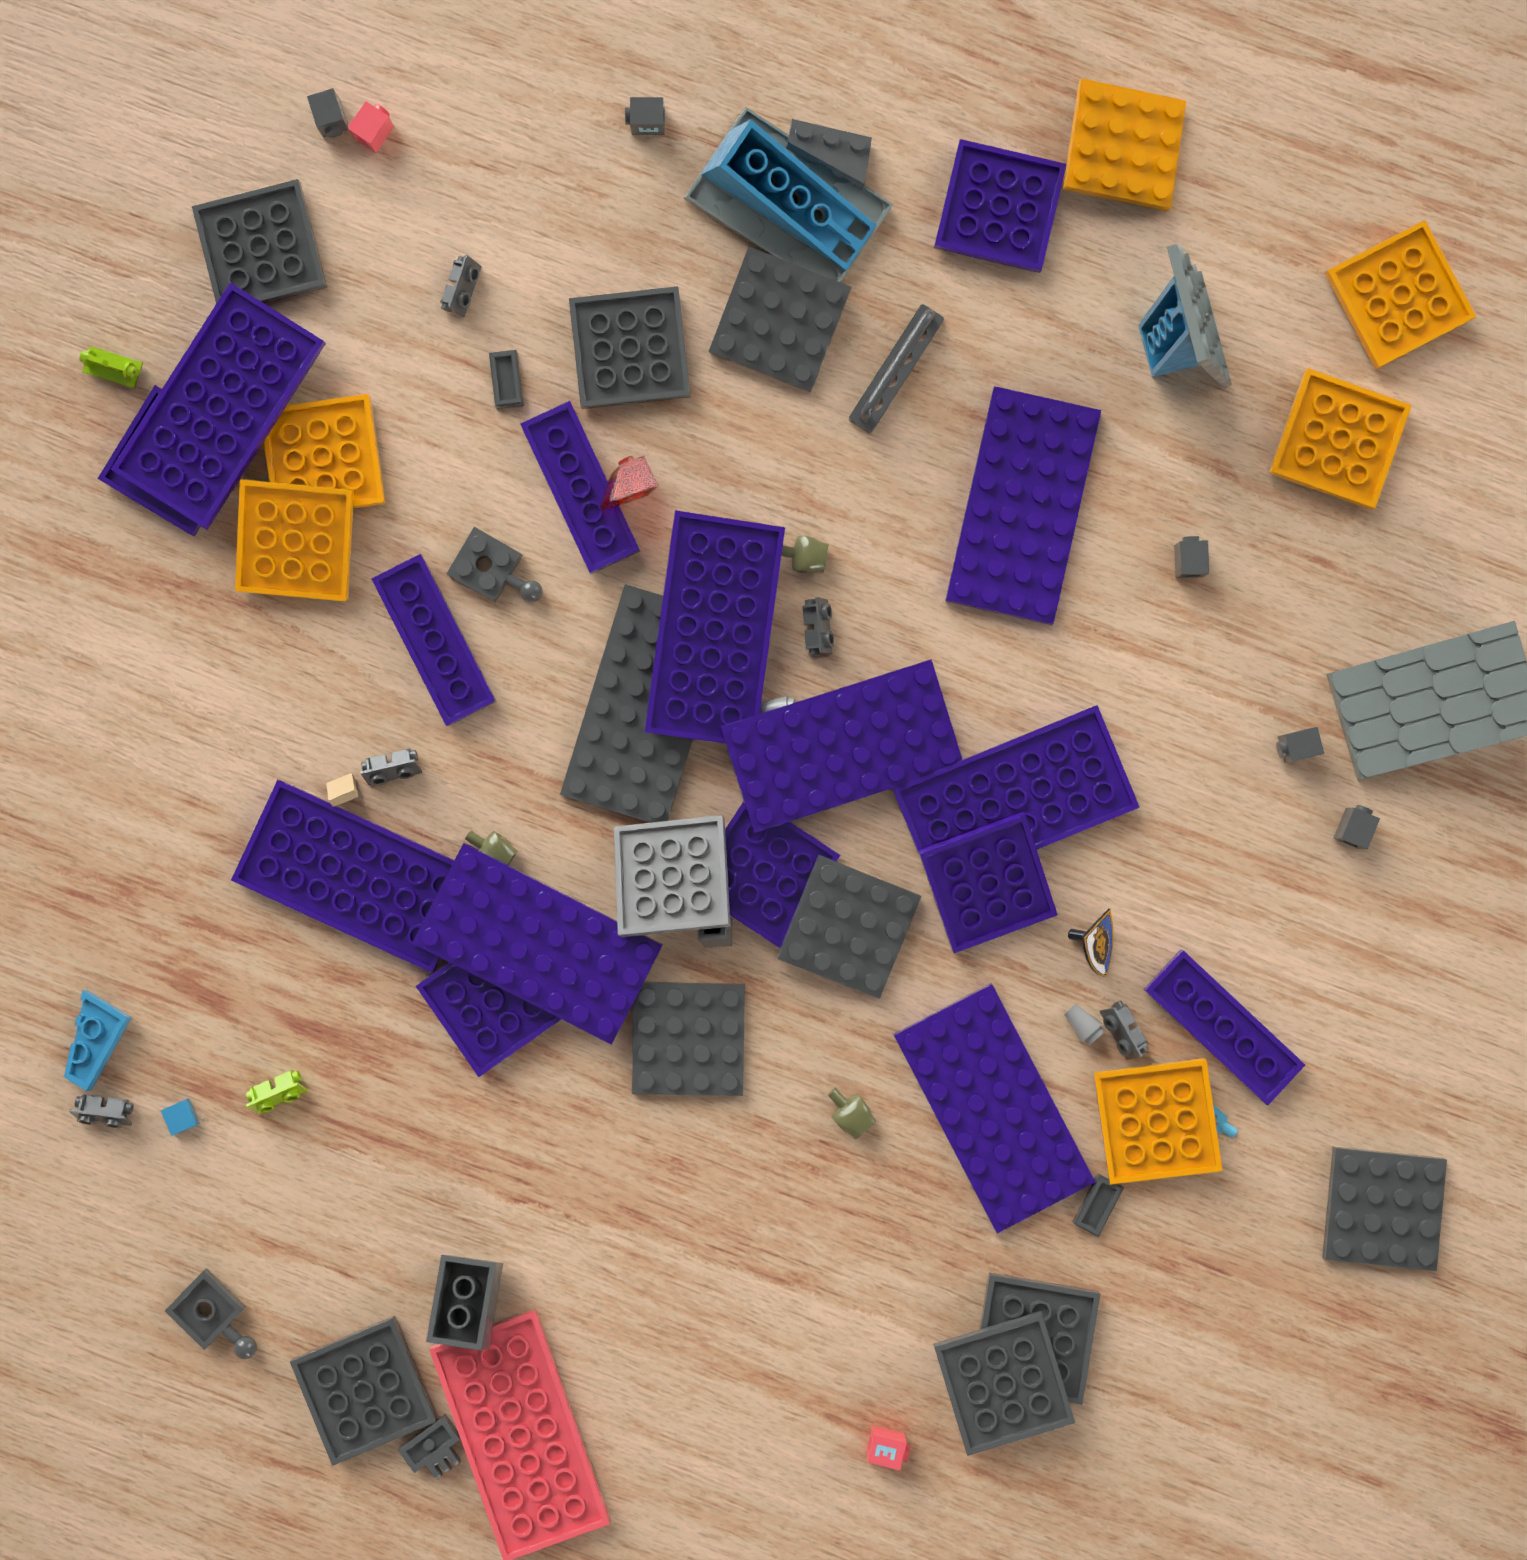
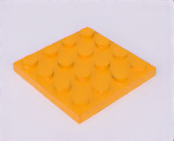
M1082 78L1078 84L1063 190L1168 211L1172 204L1186 100Z
M1426 220L1324 273L1376 370L1477 317Z
M1307 368L1303 373L1268 473L1373 510L1376 508L1412 405Z
M369 394L286 406L264 441L269 482L354 490L353 509L386 504L371 396Z
M241 479L239 487L235 591L348 601L354 490Z
M1205 1058L1093 1072L1110 1185L1223 1171L1208 1066Z

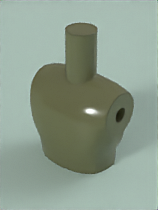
M798 536L794 547L783 546L781 556L792 558V569L795 572L824 573L829 544L809 536Z
M471 830L465 840L479 848L478 850L507 865L510 864L518 852L505 837L495 831L483 839Z
M837 1088L832 1089L828 1093L831 1100L838 1106L832 1115V1119L844 1132L850 1134L854 1139L864 1134L875 1123L876 1119L872 1115L870 1108L858 1094L846 1100Z

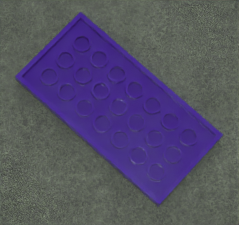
M229 283L110 470L208 530L326 343L234 284Z
M993 387L945 598L946 602L1048 625L1054 624L1102 410L1001 387Z
M675 510L644 729L645 733L725 744L720 726L760 714L785 527Z
M932 659L720 726L754 833L907 784V782L963 760Z
M1098 705L907 782V784L892 788L917 852L918 850L1021 812L1026 815L1036 849H1040L1140 808Z
M277 779L231 881L433 973L440 957L412 942L454 859L339 806L332 807L330 802Z
M463 843L412 942L611 1045L663 946L662 943L646 935L618 936L617 920L466 843Z
M990 983L893 1034L997 1234L1095 1183L1089 1168L993 984Z

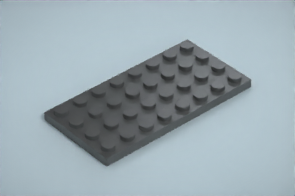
M625 584L560 795L650 823L663 822L669 819L693 739L644 732L663 595Z

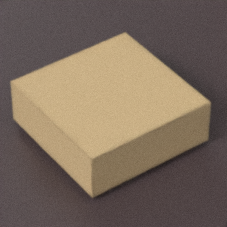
M352 773L326 783L328 800L332 807L358 797L357 783Z

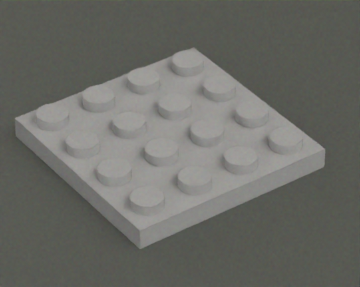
M723 815L614 827L618 936L629 937L731 926L725 819Z

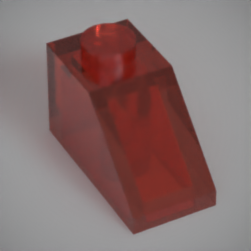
M629 456L618 462L619 466L611 473L600 505L602 511L648 496L658 486L645 456L636 459L633 456Z

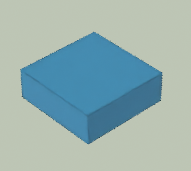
M189 1098L160 1110L171 1136L200 1124Z

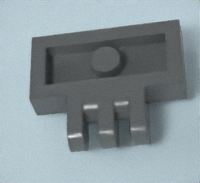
M446 1414L442 1415L435 1423L430 1424L398 1449L414 1473L426 1465L436 1479L443 1476L438 1465L446 1473L452 1469L447 1458L450 1459L454 1466L461 1463L460 1457L452 1448V1445L460 1440V1436Z

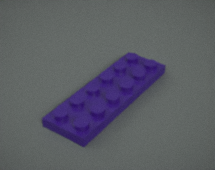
M571 402L563 403L520 423L589 573L593 574L640 552Z
M418 554L371 578L446 726H450L497 702L422 554Z
M1182 949L1143 989L1267 1106L1305 1066L1294 1053Z

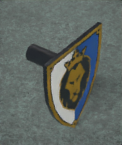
M1109 908L1088 931L1070 929L1068 932L1070 940L1083 943L1085 957L1090 968L1097 975L1107 977L1114 935L1112 914Z

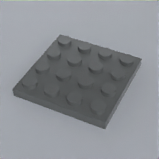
M298 179L192 206L216 303L229 283L234 284L264 304L327 288L301 182Z
M748 247L711 343L709 353L811 393L850 294L851 286Z
M678 286L569 298L581 409L691 397Z
M818 854L777 959L880 999L921 896Z
M644 982L633 1003L632 1094L743 1096L745 983Z
M1333 1146L1322 1257L1325 1260L1437 1271L1447 1159Z
M989 1272L980 1329L1041 1311L1069 1403L1083 1405L1100 1292Z
M1041 1311L933 1344L967 1456L1075 1423Z
M395 1315L297 1356L290 1361L332 1466L435 1423L438 1419Z

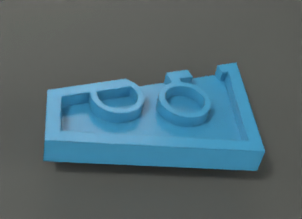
M82 990L80 1000L83 1003L80 1015H77L75 1026H77L74 1043L70 1046L64 1078L85 1091H91L132 1017L92 992Z

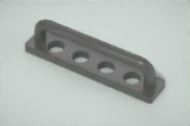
M924 304L920 305L850 414V422L868 433L873 432L943 323V316ZM925 331L926 338L923 341H919ZM911 355V361L908 364H904L908 356ZM896 377L897 383L895 386L889 387ZM881 400L882 407L878 410H875L876 406Z

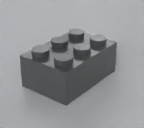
M441 1255L426 1342L474 1350L489 1349L503 1263L453 1255Z

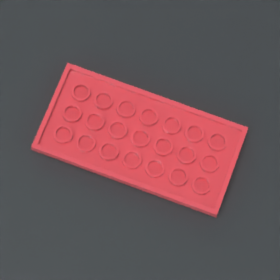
M534 1309L493 1324L490 1346L487 1350H474L442 1344L431 1346L429 1349L503 1560H513L609 1525L611 1520L537 1310Z

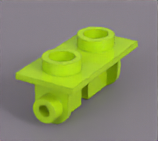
M90 346L89 350L82 351L79 356V360L84 363L83 373L135 389L143 362Z
M290 1070L274 1078L276 1088H272L271 1081L269 1080L251 1087L250 1091L246 1092V1097L250 1102L246 1104V1107L256 1113H267L280 1103L299 1099L301 1094L308 1092V1089L298 1083L302 1081L300 1072L298 1070L295 1072Z

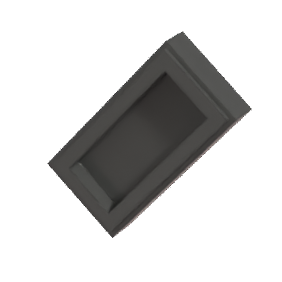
M517 350L489 353L496 409L524 406Z
M1097 1173L1094 1179L1095 1183L1091 1185L1072 1222L1099 1237L1124 1187L1120 1184L1110 1185L1109 1178Z

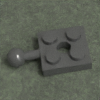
M473 527L446 573L448 576L493 602L497 601L506 584L521 591L522 598L530 603L537 602L543 594L542 587L538 582L532 580L525 582L512 574L523 555L476 527ZM482 558H490L492 561L491 568L486 572L479 571L478 562Z
M207 1268L165 1310L204 1350L222 1333L234 1344V1352L238 1358L249 1359L256 1353V1341L249 1336L242 1337L230 1325L246 1306ZM201 1302H207L211 1305V1315L205 1316L199 1311V1304Z

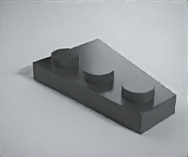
M792 119L786 149L814 164L820 163L830 168L832 174L839 178L844 176L855 182V187L863 190L872 137Z

